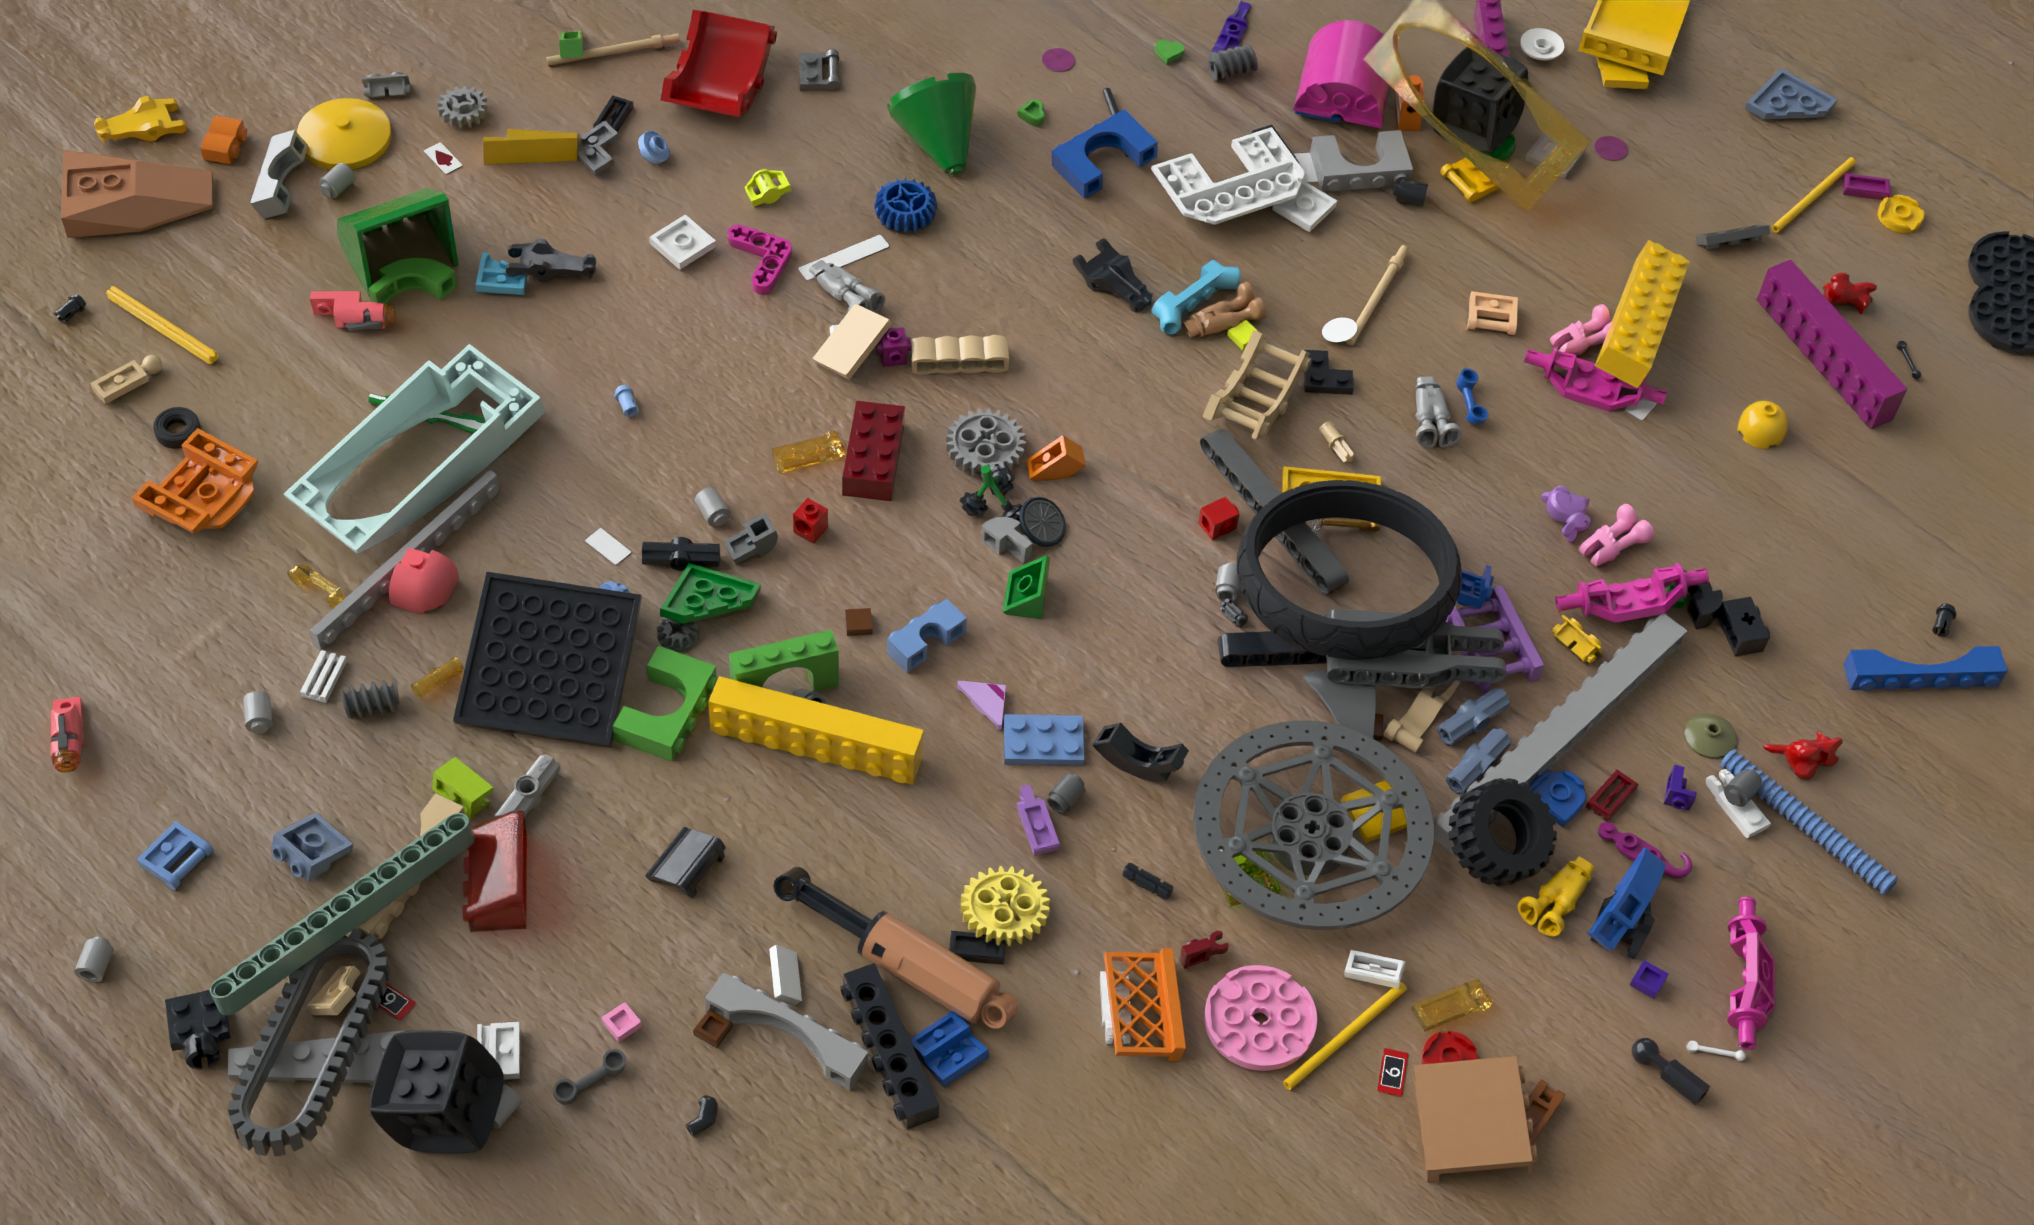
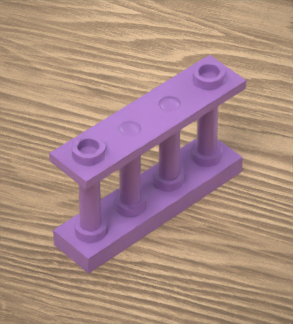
M1502 585L1493 587L1489 601L1483 602L1481 609L1473 606L1456 609L1454 606L1452 613L1447 617V623L1454 626H1465L1462 618L1490 611L1495 614L1498 621L1477 627L1499 629L1508 639L1507 642H1504V647L1499 652L1461 651L1463 656L1490 657L1511 651L1515 653L1519 661L1506 665L1507 675L1522 671V673L1526 674L1529 682L1539 680L1544 664ZM1474 682L1475 685L1479 686L1483 694L1488 693L1490 682Z

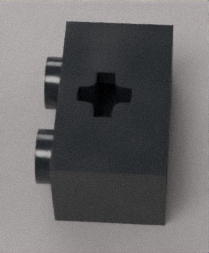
M1751 597L1723 601L1717 614L1719 623L1735 657L1763 652L1770 639L1769 629L1767 626H1764L1760 617V610L1758 606H1755Z

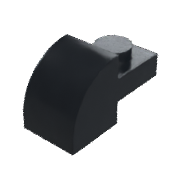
M1710 582L1708 584L1689 586L1688 591L1691 595V601L1687 611L1696 630L1708 627L1714 622L1723 601L1722 591H1712Z

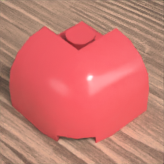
M408 548L401 563L397 562L389 586L390 605L425 614V611L436 609L439 606L444 607L459 580L456 565L437 551L432 550L428 554Z

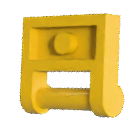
M1473 155L1454 164H1446L1440 170V174L1444 178H1448L1465 194L1464 198L1470 203L1498 190L1500 182Z

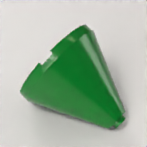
M948 73V80L936 81L935 77H930L916 82L890 98L891 107L890 104H887L890 117L945 173H950V175L962 173L963 168L967 164L977 89L973 76L968 73Z

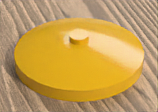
M353 98L335 99L317 105L305 114L297 129V133L308 144L305 157L311 163L329 170L333 169L338 163L346 164L351 170L373 163L386 152L392 136L389 119L379 107L368 101Z

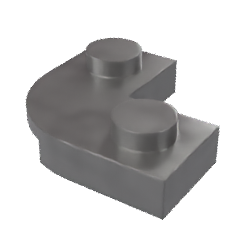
M604 121L580 138L581 144L577 152L582 164L595 176H598L614 165L613 158L605 149L620 140L618 133Z

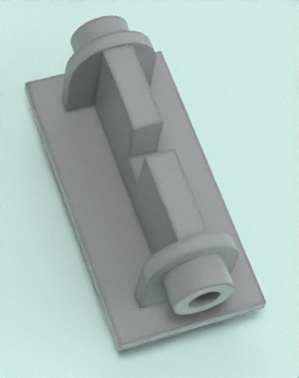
M394 72L385 76L370 74L367 77H362L364 97H369V99L385 98V89H389L390 97L406 96V94L410 93L408 74Z

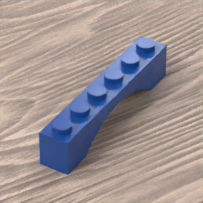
M2000 646L1974 647L1967 654L1956 660L1933 665L1900 661L1876 649L1850 650L1843 664L1850 690L1863 691L1871 689L1894 690L1897 688L1994 687L2001 684L2007 673Z

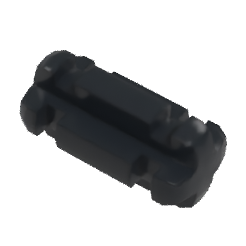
M1227 598L1220 604V610L1225 611L1224 614L1233 623L1237 622V627L1243 626L1248 621V615H1243L1244 611L1234 602L1231 603V599Z

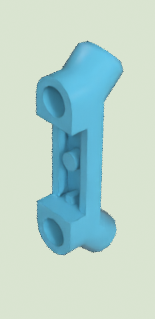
M1212 260L1202 267L1200 279L1180 294L1175 296L1168 291L1161 296L1152 308V314L1160 319L1161 331L1166 334H1176L1181 329V317L1188 311H1193L1202 301L1211 298L1217 290H1237L1240 285V269L1238 267H1226L1216 260Z

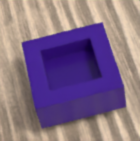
M1644 960L1631 980L1630 986L1655 999L1669 974Z

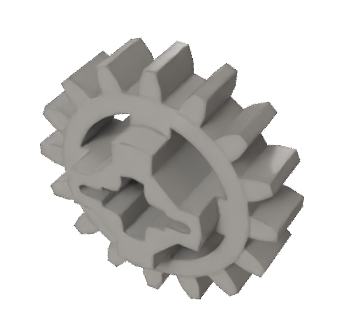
M466 85L462 89L455 86L454 91L447 89L446 95H440V101L437 102L439 117H443L444 123L450 121L451 127L459 124V128H463L467 124L470 128L473 122L480 124L479 118L485 119V113H488L487 97L483 96L482 91L476 92L475 87L468 90Z

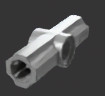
M546 754L544 756L540 755L526 775L520 776L516 780L514 791L495 814L496 820L503 827L509 830H516L528 812L540 804L541 795L560 771V764Z

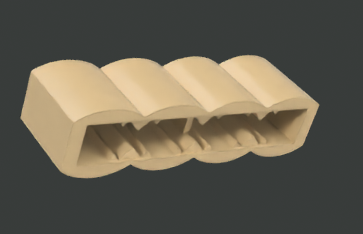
M969 335L961 338L943 336L936 339L930 337L911 339L912 373L928 375L936 372L941 374H954L958 372L973 374L983 371L990 373L1008 371L1009 352L1007 337L991 335L982 338Z

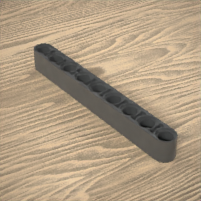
M1218 429L1200 438V446L1204 454L1255 514L1268 502L1281 494L1226 429ZM1306 522L1289 527L1275 536L1322 593L1328 594L1349 582L1345 568Z

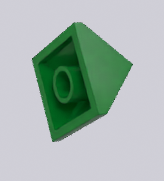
M1048 555L1009 571L1002 611L1004 614L1042 620L1049 575L1050 557Z

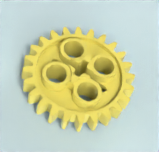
M999 866V871L995 873L990 867L988 868V875L978 872V880L971 877L970 885L964 886V894H961L960 912L963 913V922H968L969 931L976 929L977 938L985 934L987 943L992 938H995L997 945H1000L1002 940H1006L1008 946H1011L1012 939H1016L1019 944H1022L1023 936L1032 940L1033 932L1039 934L1041 926L1046 925L1050 910V898H1047V889H1041V881L1033 883V874L1024 877V869L1020 870L1017 874L1014 873L1013 866L1010 867L1008 872H1004L1003 867Z

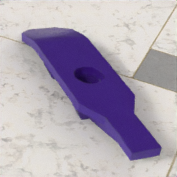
M1241 1L1235 13L1227 17L1219 37L1212 48V52L1218 53L1220 50L1226 51L1229 48L1234 49L1239 46L1248 26L1246 15L1251 4Z

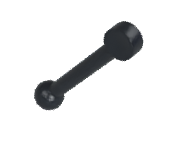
M1899 341L1896 346L1897 349L1903 352L1912 370V377L1919 379L1921 372L1916 369L1906 350L1907 343Z

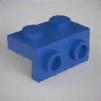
M1486 565L1482 576L1461 570L1462 583L1457 599L1458 604L1463 606L1470 605L1481 609L1483 602L1489 601L1493 591L1491 586L1494 576L1491 575V566Z

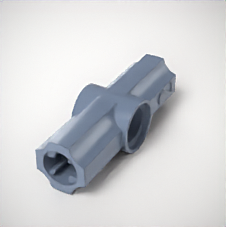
M1495 687L1476 701L1473 699L1466 701L1455 715L1438 726L1437 732L1440 739L1446 745L1452 746L1471 732L1474 734L1481 732L1493 717L1509 707L1510 701L1507 693L1503 689Z
M1493 728L1478 745L1473 744L1466 751L1461 762L1446 777L1445 782L1448 784L1449 789L1456 794H1464L1473 782L1477 781L1479 777L1483 778L1485 772L1495 765L1496 760L1511 745L1512 741L1508 737V733L1501 728Z

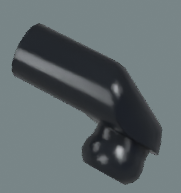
M708 1095L700 1098L698 1102L700 1105L699 1117L686 1124V1128L692 1137L716 1122L718 1103L715 1098Z

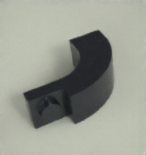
M1122 723L1104 726L1092 745L1108 762L1120 770L1137 778L1155 782L1167 781L1171 772H1175L1183 766L1184 759L1189 752L1183 743L1168 747H1154L1145 744L1133 736Z

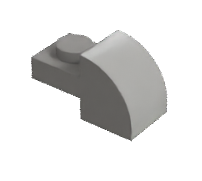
M997 517L990 519L982 525L981 542L995 553L1000 555L1003 551L1007 550L1024 564L1031 559L1032 542L1026 535L1020 534L1021 523L1008 517Z

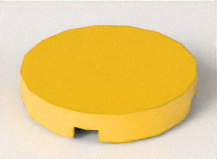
M1894 195L1893 198H1884L1880 203L1878 218L1886 228L1894 232L1911 233L1918 230L1922 225L1925 212L1923 209L1921 210L1920 204L1916 200L1908 196Z

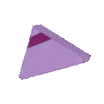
M958 681L957 689L962 691L971 700V703L983 716L986 715L996 725L997 730H1002L1006 685Z

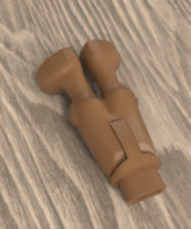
M1246 281L1239 285L1238 296L1230 302L1220 301L1190 316V320L1183 322L1182 327L1189 338L1196 335L1204 337V335H1211L1236 327L1245 320H1262L1267 314L1266 307L1262 299H1255L1253 288Z

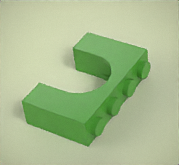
M832 629L729 653L730 679L763 688L765 681L773 674L787 668L801 667L806 668L813 691L816 692L839 686V649Z
M658 646L647 665L648 680L678 691L685 698V702L677 711L665 716H653L624 706L613 725L614 741L673 762L676 754L683 751L688 732L692 733L695 729L699 712H704L708 703V696L710 692H713L718 677L716 676L715 665Z

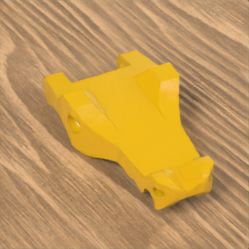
M149 96L140 97L136 105L126 113L106 120L99 117L94 122L97 135L103 143L107 139L117 141L118 139L128 137L153 142L162 135L168 133L182 134L187 130L184 120L171 121L168 111L174 112L179 107L177 101L173 98L153 99Z

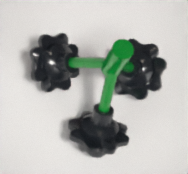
M982 466L981 473L984 483L979 491L972 494L966 492L964 497L960 498L959 501L963 504L961 506L962 509L969 516H983L984 512L989 509L985 505L987 501L983 499L984 492L988 487L991 493L996 495L1002 503L1001 507L1004 512L1001 517L1012 518L1020 522L1019 514L1022 505H1012L1009 500L1006 501L1004 498L1006 493L1014 488L1011 482L1015 480V477L1010 474L1007 467L1001 469L999 466H996L991 471L990 466Z

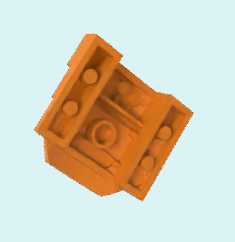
M197 428L181 445L185 458L160 485L148 480L132 497L135 507L153 517L159 516L173 525L177 524L191 533H196L202 529L223 528L243 509L255 493L252 475L258 465L257 459Z

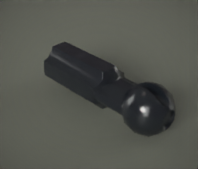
M1640 1038L1633 1044L1632 1055L1634 1059L1640 1064H1652L1661 1071V1079L1694 1105H1697L1707 1094L1711 1086L1676 1059L1668 1061L1662 1057L1655 1041L1649 1038Z

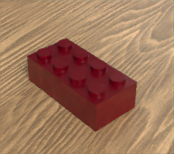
M856 401L842 475V496L892 501L905 425V406Z

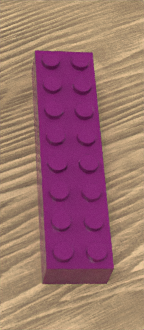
M1792 260L1768 268L1757 297L1760 306L1767 311L1774 322L1782 328L1788 338L1798 346L1803 355L1813 363L1816 369L1821 372L1830 385L1836 389L1845 402L1851 406L1870 429L1894 420L1907 391L1904 384Z

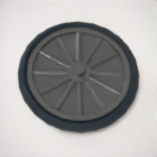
M1032 497L1022 505L1019 514L1021 528L1033 543L1039 546L1050 547L1062 540L1065 535L1066 523L1064 515L1054 502L1044 497Z

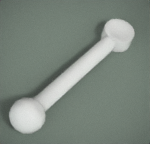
M1689 1041L1687 1044V1050L1690 1053L1702 1051L1734 1057L1738 1061L1746 1059V1053L1742 1050L1733 1052L1701 1046L1696 1041Z

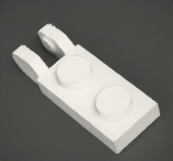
M1727 769L1721 770L1718 774L1721 782L1713 775L1706 778L1707 787L1716 797L1717 803L1747 839L1769 828L1771 823L1752 800L1743 807L1732 805L1727 801L1722 783L1726 787L1734 778Z
M1100 971L1102 1027H1105L1106 1044H1112L1114 1039L1106 971ZM1122 983L1115 987L1116 992L1122 998L1126 999L1130 995L1129 989ZM1123 1007L1118 1012L1119 1018L1129 1024L1131 1022V1013ZM1128 1033L1122 1037L1123 1043L1130 1044L1131 1036Z

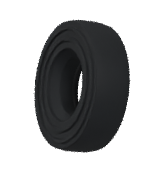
M173 407L164 410L156 417L153 429L160 444L168 448L178 449L182 448L181 445L197 428L200 429V422L192 410L184 407ZM176 422H183L187 425L186 429L180 433H170L167 430L169 425Z

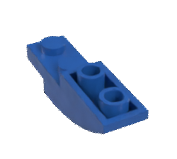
M1643 848L1614 889L1616 894L1587 934L1606 950L1613 951L1627 929H1633L1648 906L1660 883L1666 864L1647 848Z

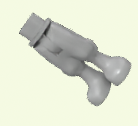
M820 260L809 269V272L814 275L815 281L826 292L839 301L847 302L849 305L848 312L854 304H857L876 313L885 303V296L882 292L864 286L859 278L854 277L832 263H825L823 260Z
M1435 377L1417 378V386L1415 387L1417 412L1415 417L1421 425L1416 431L1418 443L1426 448H1433L1438 438L1441 448L1454 445L1462 436L1461 428L1455 423H1448L1451 414L1448 411L1440 384L1436 382ZM1433 422H1434V423L1436 424V426H1437L1438 435H1437L1436 427L1432 424Z

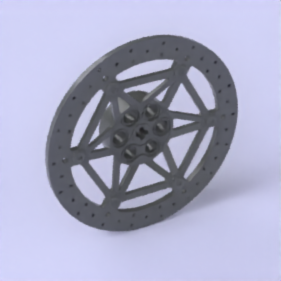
M1319 721L1280 722L1255 729L1239 737L1226 746L1210 763L1200 781L1194 802L1193 825L1197 846L1203 861L1216 881L1228 894L1251 911L1269 920L1296 928L1311 930L1345 929L1363 925L1384 916L1412 894L1425 874L1432 854L1434 843L1433 816L1429 801L1416 776L1396 754L1378 741L1356 730L1332 723ZM1291 746H1313V752L1264 767L1253 769L1247 764L1253 759L1276 749ZM1337 750L1364 762L1383 777L1392 789L1387 791L1380 789L1332 755V751ZM1312 763L1301 791L1296 795L1290 794L1264 778L1267 775ZM1330 767L1342 773L1373 796L1341 803L1335 801L1333 798ZM1319 768H1321L1324 794L1310 792ZM1234 779L1242 784L1235 834L1232 837L1223 838L1219 816L1220 804L1228 784ZM1261 788L1278 797L1283 802L1277 808H1274ZM1252 790L1272 819V823L1244 834L1249 791ZM1373 806L1354 822L1351 821L1347 813L1348 811ZM1402 808L1407 824V844L1403 858L1398 867L1395 868L1387 863L1392 810ZM1382 812L1379 855L1375 856L1353 838L1352 835L1374 816ZM1269 835V844L1254 842ZM1349 848L1364 860L1346 857ZM1253 850L1273 853L1275 858L1284 867L1295 873L1297 881L1291 879L1253 852ZM1242 855L1295 893L1294 899L1278 895L1257 883L1241 869L1234 860V857ZM1341 864L1364 869V871L1318 885L1315 884L1319 875L1327 874L1338 868ZM1304 875L1309 876L1307 881L1305 880ZM1375 878L1382 883L1374 890L1355 899L1336 903H1314V896Z

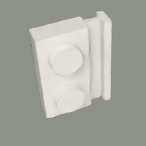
M491 1023L490 1026L477 1024V1040L499 1063L503 1071L504 1080L520 1079V1023Z

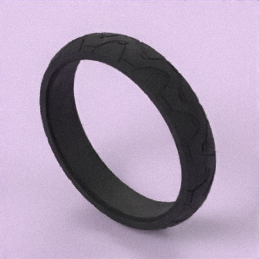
M1319 481L1295 487L1278 495L1268 502L1249 522L1237 552V572L1240 588L1245 600L1257 618L1274 634H1277L1290 644L1315 654L1339 659L1366 660L1387 657L1404 652L1422 643L1446 622L1448 615L1452 613L1457 602L1462 583L1460 556L1451 535L1443 523L1428 508L1411 497L1388 487L1361 481ZM1323 518L1359 519L1390 528L1418 545L1431 560L1438 576L1439 585L1424 603L1400 616L1377 621L1339 620L1315 614L1286 599L1266 578L1259 562V556L1265 546L1276 535L1296 524Z

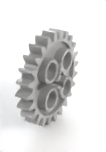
M978 408L977 414H973L969 410L968 417L959 415V421L953 420L952 427L948 428L946 451L949 452L950 460L955 459V466L963 464L962 471L965 472L968 469H972L971 475L973 476L977 471L981 473V467L984 465L990 466L991 471L996 466H999L1001 469L1007 467L1012 471L1013 464L1019 465L1020 458L1024 457L1026 447L1025 433H1022V426H1016V419L1009 421L1008 413L1002 417L1000 416V410H997L995 414H991L990 408L987 409L986 413H982L981 409Z

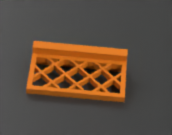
M1162 948L1160 953L1105 952L1104 963L1115 1056L1168 1057V1061H1180L1186 1045L1173 948ZM1112 961H1122L1129 968L1123 974H1120L1113 968ZM1141 961L1153 962L1154 971L1150 975L1137 966ZM1132 970L1144 980L1138 987L1125 978ZM1119 983H1122L1132 992L1126 999L1122 998L1115 990ZM1147 983L1157 991V996L1153 1000L1141 991ZM1135 995L1147 1004L1141 1012L1128 1003ZM1123 1007L1135 1017L1129 1024L1119 1018L1118 1012ZM1150 1008L1160 1015V1021L1156 1025L1144 1016ZM1138 1020L1150 1029L1144 1037L1131 1028ZM1128 1033L1138 1044L1135 1047H1122L1121 1038ZM1154 1033L1163 1040L1164 1048L1154 1047L1147 1040Z

